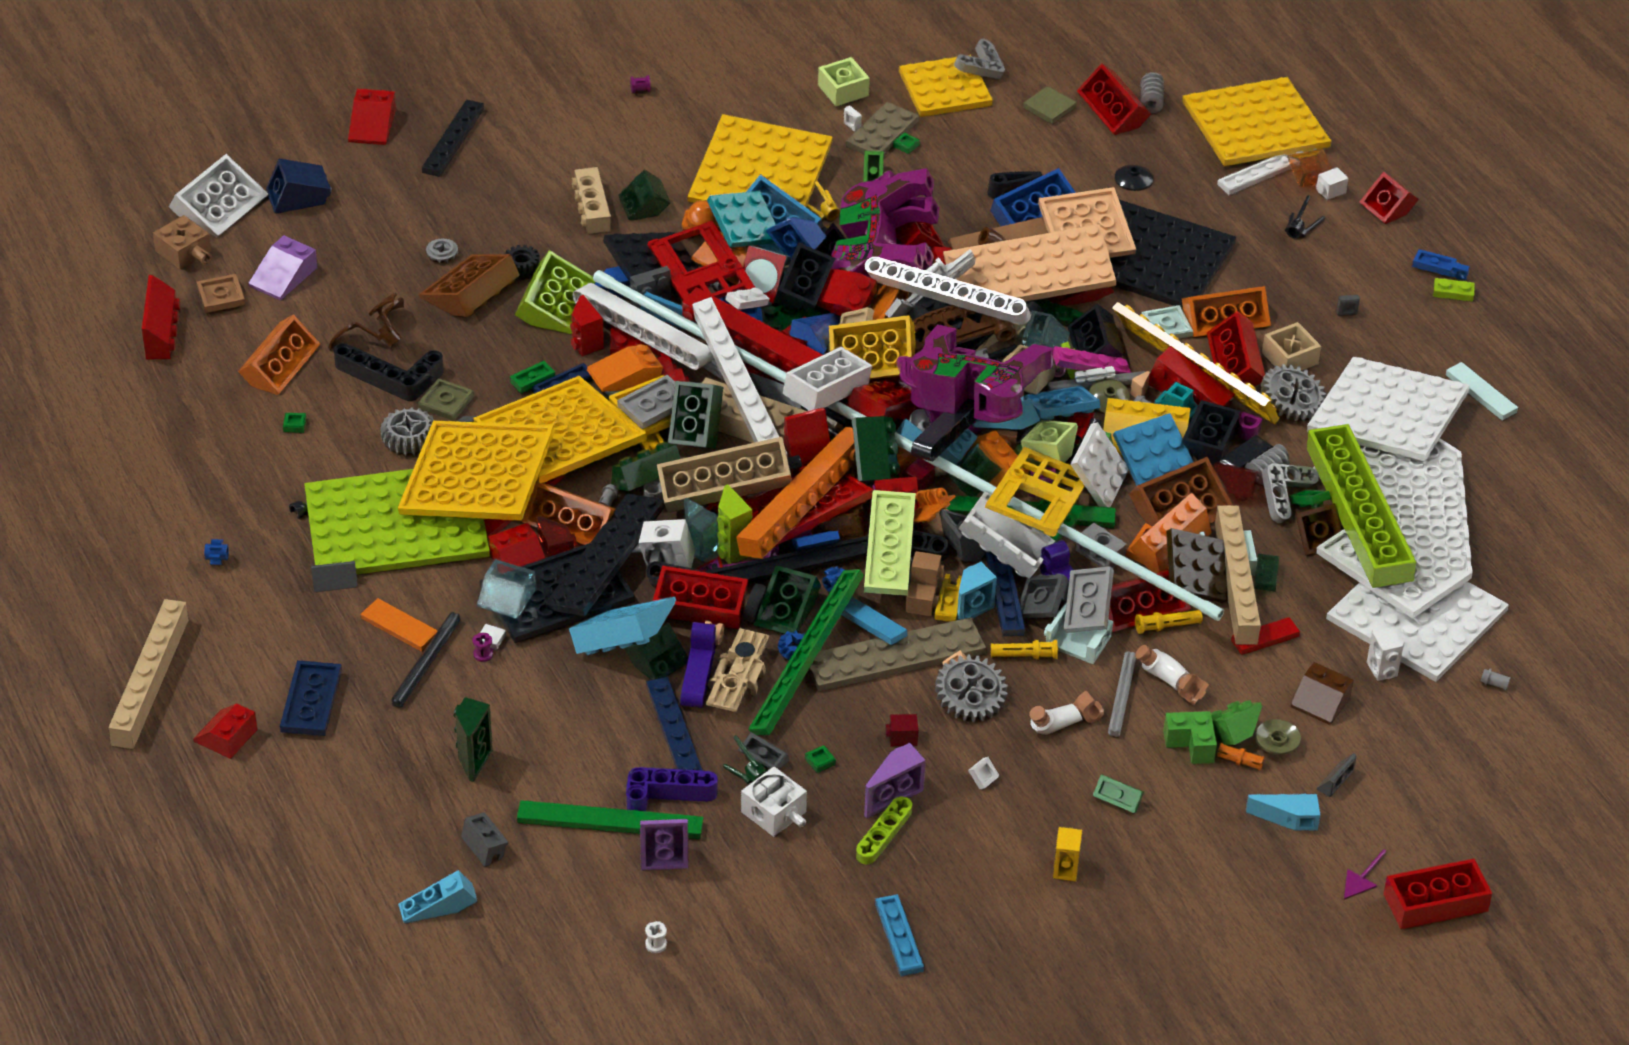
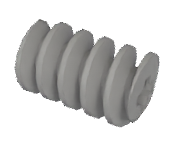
M1158 73L1146 74L1142 77L1140 83V102L1150 113H1158L1164 105V78Z
M1281 444L1270 448L1245 465L1244 470L1247 476L1256 483L1264 485L1262 471L1273 463L1290 465L1288 451Z

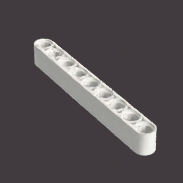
M871 257L865 264L868 274L872 279L877 280V283L1019 325L1026 324L1031 318V313L1024 300L879 257Z
M589 283L573 292L572 296L575 303L584 294L604 321L694 370L703 367L714 359L709 347L704 343L593 283Z

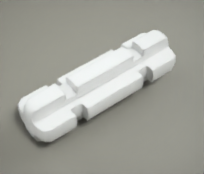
M1113 366L1105 367V369L1096 368L1086 370V372H1083V370L1075 372L1077 383H1084L1085 380L1091 382L1104 380L1105 377L1107 379L1115 377Z

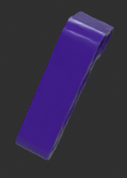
M1061 540L1041 549V558L1044 560L1040 564L1041 574L1055 575L1059 573L1065 575L1069 580L1070 571L1074 569L1069 564L1070 551L1066 542Z
M693 622L691 649L681 691V706L704 707L708 689L707 684L710 679L716 648L715 624Z
M636 767L631 769L628 774L626 807L627 810L646 811L648 798L712 801L718 795V778L711 771Z

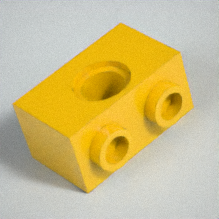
M1059 827L1053 879L1076 881L1082 830Z

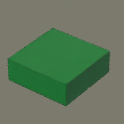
M905 132L893 141L894 148L910 154L920 145V139Z
M285 413L283 432L304 433L307 420L306 413Z
M825 745L805 753V760L816 773L836 765L835 757Z

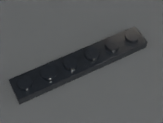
M466 99L423 164L422 173L441 177L482 114L484 103Z

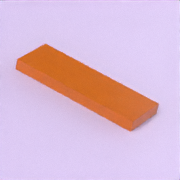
M379 598L360 614L362 620L421 652L428 646L438 631Z

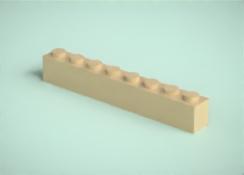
M1217 506L1215 530L1217 539L1224 540L1227 597L1235 644H1258L1261 624L1239 506Z
M164 599L108 727L112 746L134 749L188 623L186 602Z

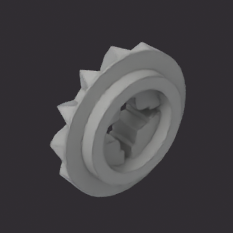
M449 239L433 240L426 247L427 257H430L432 261L438 260L439 263L441 261L448 262L449 259H454L455 255L458 254V246Z

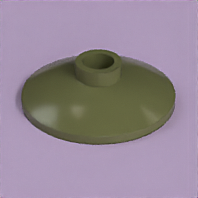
M1105 378L1104 380H1098L1089 390L1091 394L1100 400V408L1096 410L1103 414L1106 413L1108 398L1130 400L1127 387L1115 379Z
M1267 720L1260 724L1256 730L1255 737L1258 745L1272 754L1283 755L1291 753L1299 747L1301 742V734L1297 727L1285 720Z

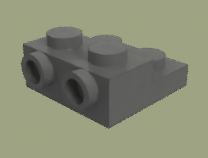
M668 266L631 276L629 288L642 295L649 292L671 301L670 269ZM632 300L629 302L635 307L641 308V305Z
M1057 573L1055 575L1039 574L1031 576L1030 579L1027 578L1020 599L1022 617H1056L1060 603L1067 602L1069 587L1067 577Z

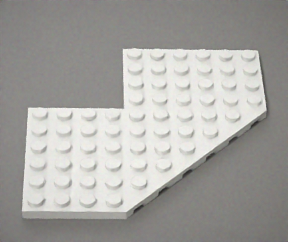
M1439 439L1427 460L1421 461L1359 445L1416 560L1414 581L1372 588L1345 529L1317 547V554L1411 618H1415L1472 579L1461 451Z

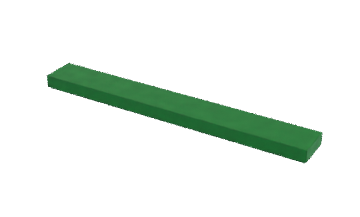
M956 496L950 501V506L946 509L968 516L980 497ZM1023 501L1032 507L1036 503H1038L1032 501ZM1074 505L1069 512L1077 520V525L1090 526L1095 523L1100 527H1115L1116 508Z
M520 800L517 814V823L640 834V821L688 819V838L701 839L704 816Z

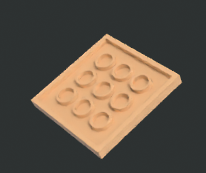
M1114 187L1039 198L1038 204L1048 233L1100 224L1110 258L1135 254L1136 247Z

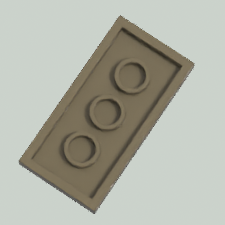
M886 102L846 141V147L861 154H864V151H884L885 154L893 147V141L904 132L907 133L919 121V115Z

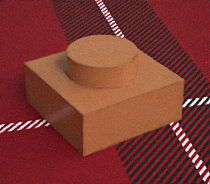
M997 429L999 435L1014 450L1017 445L1018 432Z

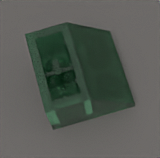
M645 169L618 195L630 221L656 217L671 204L661 179Z
M977 443L957 464L960 468L988 483L1002 470L980 443ZM949 474V477L957 487L969 497H975L980 492L977 488Z
M664 623L659 632L649 638V642L641 645L632 642L633 645L624 648L634 667L651 680L667 677L688 663L689 658L670 623Z

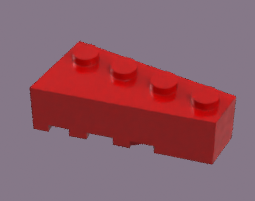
M1172 346L1156 359L1150 372L1149 386L1163 393L1165 390L1168 391L1177 382L1194 390L1193 399L1197 405L1203 400L1229 407L1235 396L1233 392Z

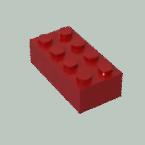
M1475 858L1389 875L1386 878L1383 894L1400 929L1488 912L1493 893Z

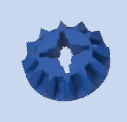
M795 630L791 633L787 631L785 635H781L778 641L780 654L790 660L797 648L792 646V642L799 644L805 633L800 634Z

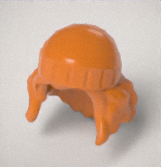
M696 201L685 211L681 224L683 231L713 221L719 232H722L707 201Z

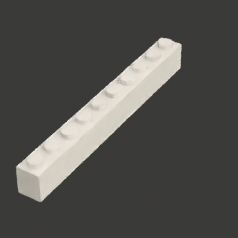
M712 297L692 304L695 320L754 442L778 438L779 435Z

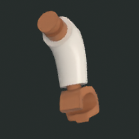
M1142 645L1138 648L1135 657L1141 660L1144 670L1168 683L1178 691L1181 697L1195 705L1198 699L1201 700L1206 693L1205 690L1209 686L1208 683L1195 674H1189L1170 655L1158 649H1149L1147 645Z
M1084 691L1073 704L1051 710H1046L1042 706H1035L1030 711L1031 726L1037 733L1047 735L1081 721L1082 717L1088 723H1093L1103 717V706L1098 701H1095L1087 691Z

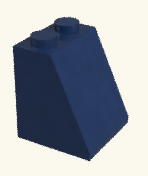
M279 158L266 191L274 213H283L324 205L327 197L331 195V186L328 183L327 175L322 165Z

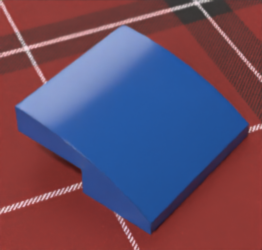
M828 531L793 538L788 547L791 552L838 543L840 537L838 531Z

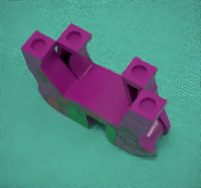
M927 168L898 173L895 176L892 171H886L874 181L859 183L851 187L844 194L841 200L840 227L848 239L836 242L831 257L835 258L832 269L857 272L870 277L865 264L871 257L883 258L924 271L932 266L933 253L927 243L915 246L896 244L895 230L906 223L917 221L938 224L940 208L932 196L934 179Z
M937 325L925 338V345L920 352L913 357L900 356L897 358V368L900 372V379L911 387V401L917 407L955 414L967 399L974 400L975 419L990 423H1001L1016 419L1023 414L1021 403L1023 390L1038 374L1053 367V348L1033 344L1002 363L976 356V350L956 347V328Z

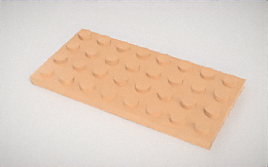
M1100 224L943 252L945 264H949L971 249L976 259L975 265L956 280L1024 300V302L1116 286V278Z

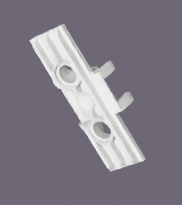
M969 249L954 262L946 265L937 258L936 262L925 271L956 280L975 265L976 259L971 249ZM912 293L905 301L914 305L923 296Z

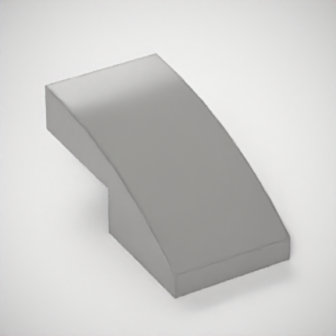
M897 298L885 315L889 318L906 316L912 310L913 305Z

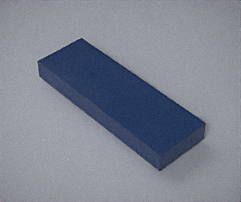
M582 363L532 386V392L535 394L577 376H581L586 382L593 381V378L587 371L588 366Z

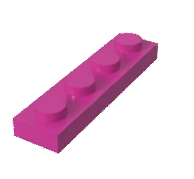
M1055 346L1053 348V358L1056 366L1081 371L1096 368L1105 369V367L1113 366L1115 374L1131 373L1127 360L1120 357L1116 358L1069 349L1067 347Z

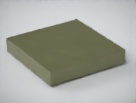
M1047 86L1025 101L1023 108L1053 124L1075 109L1077 102Z
M438 378L418 402V409L421 408V410L455 421L474 398L475 393L474 390Z

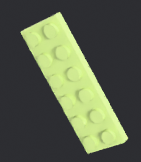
M873 490L864 593L908 596L916 493Z

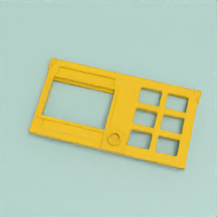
M1024 447L987 501L985 508L1044 531V534L1054 537L1084 490L1085 485L1080 478L1076 482L1064 477L1068 473L1079 478L1071 465ZM1031 458L1041 462L1040 466L1027 462V459ZM1048 465L1061 471L1057 474L1045 468ZM1021 468H1025L1035 473L1033 476H1030L1028 474H1025ZM1042 475L1054 481L1050 484L1040 480L1039 477ZM1062 483L1072 487L1073 490L1070 492L1058 487V485ZM1018 489L1051 502L1040 520L1007 507Z

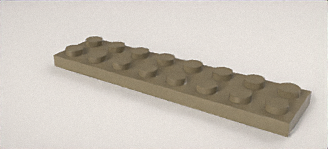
M970 617L908 631L907 637L893 645L880 638L822 650L819 651L808 670L819 692L943 664L944 660L960 650L966 657L968 654L971 657L986 654V646Z

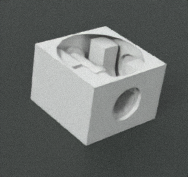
M686 519L644 521L639 544L632 553L642 552L646 566L651 562L659 561L691 568L696 550Z
M772 767L741 791V812L773 837L793 822L799 827H803L806 824V820L801 816L806 813L807 791L777 768Z

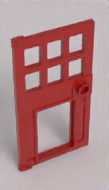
M713 221L659 240H651L647 244L661 267L668 266L670 269L671 283L682 301L689 295L688 292L693 291L696 287L701 288V290L718 299L727 296L728 292L756 288ZM701 234L718 261L687 272L670 244ZM737 275L741 283L729 287L725 279ZM719 282L723 290L711 293L707 285Z

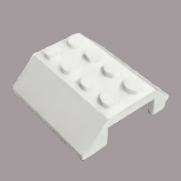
M985 491L958 529L962 531L966 538L974 539L978 542L983 550L995 554L1001 563L1009 564L1013 567L1018 575L1030 579L1044 560L1041 558V549L1053 544L1055 540L1039 529L985 508L987 501L991 497Z

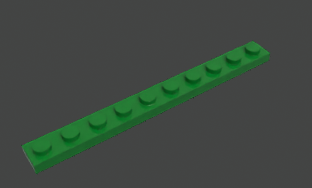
M860 569L843 570L748 729L750 733L770 735L774 730L776 723L784 713L789 701L793 698L795 691L803 681L808 669L822 649L824 642L864 577Z

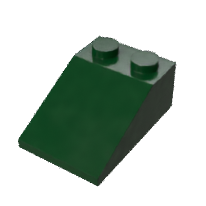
M776 565L754 626L781 634H786L787 631L791 633L795 630L799 632L812 610L820 591L821 584L818 578Z

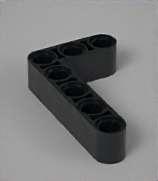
M346 343L336 345L333 350L335 367L338 370L406 401L418 399L444 373L443 355L436 350L428 351L408 371Z

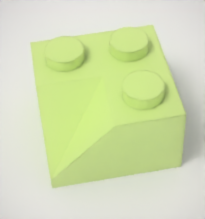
M852 57L818 67V86L835 106L869 96L870 78Z
M1041 420L1021 440L1022 449L1027 447L1065 463L1072 456L1078 428L1077 423ZM1031 458L1027 459V462L1034 463L1036 465L1041 464V462H1038Z

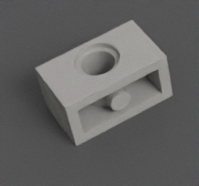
M1093 523L1081 532L1085 536L1125 557L1127 544L1099 525ZM1076 543V551L1098 566H1111L1112 569L1117 566Z

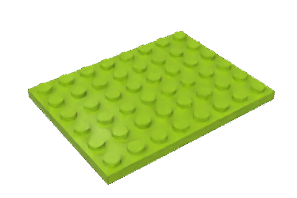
M413 469L304 483L315 565L355 561L357 575L490 557L484 519L399 514L398 506Z

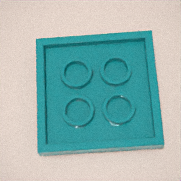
M760 191L710 195L707 202L730 248L775 243L766 230L776 225Z

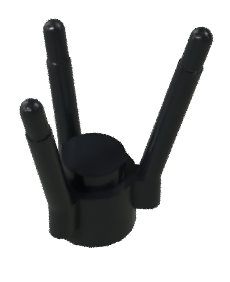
M1307 195L1296 219H1294V212L1289 217L1285 232L1291 238L1305 237L1310 230L1325 219V216H1322L1305 229V223L1301 217L1311 198L1310 195Z

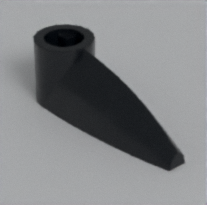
M1038 171L994 173L990 176L987 194L995 199L1005 194V192L1012 191L1043 175Z

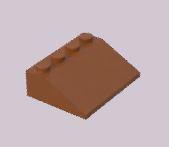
M472 254L422 291L419 297L453 316L468 317L474 313L477 307L485 305L489 298L498 295L502 288L511 285L520 274L511 254Z
M1208 457L1142 483L1129 493L1138 513L1151 526L1159 522L1190 493H1193L1207 508L1210 524L1215 522L1217 506H1233Z

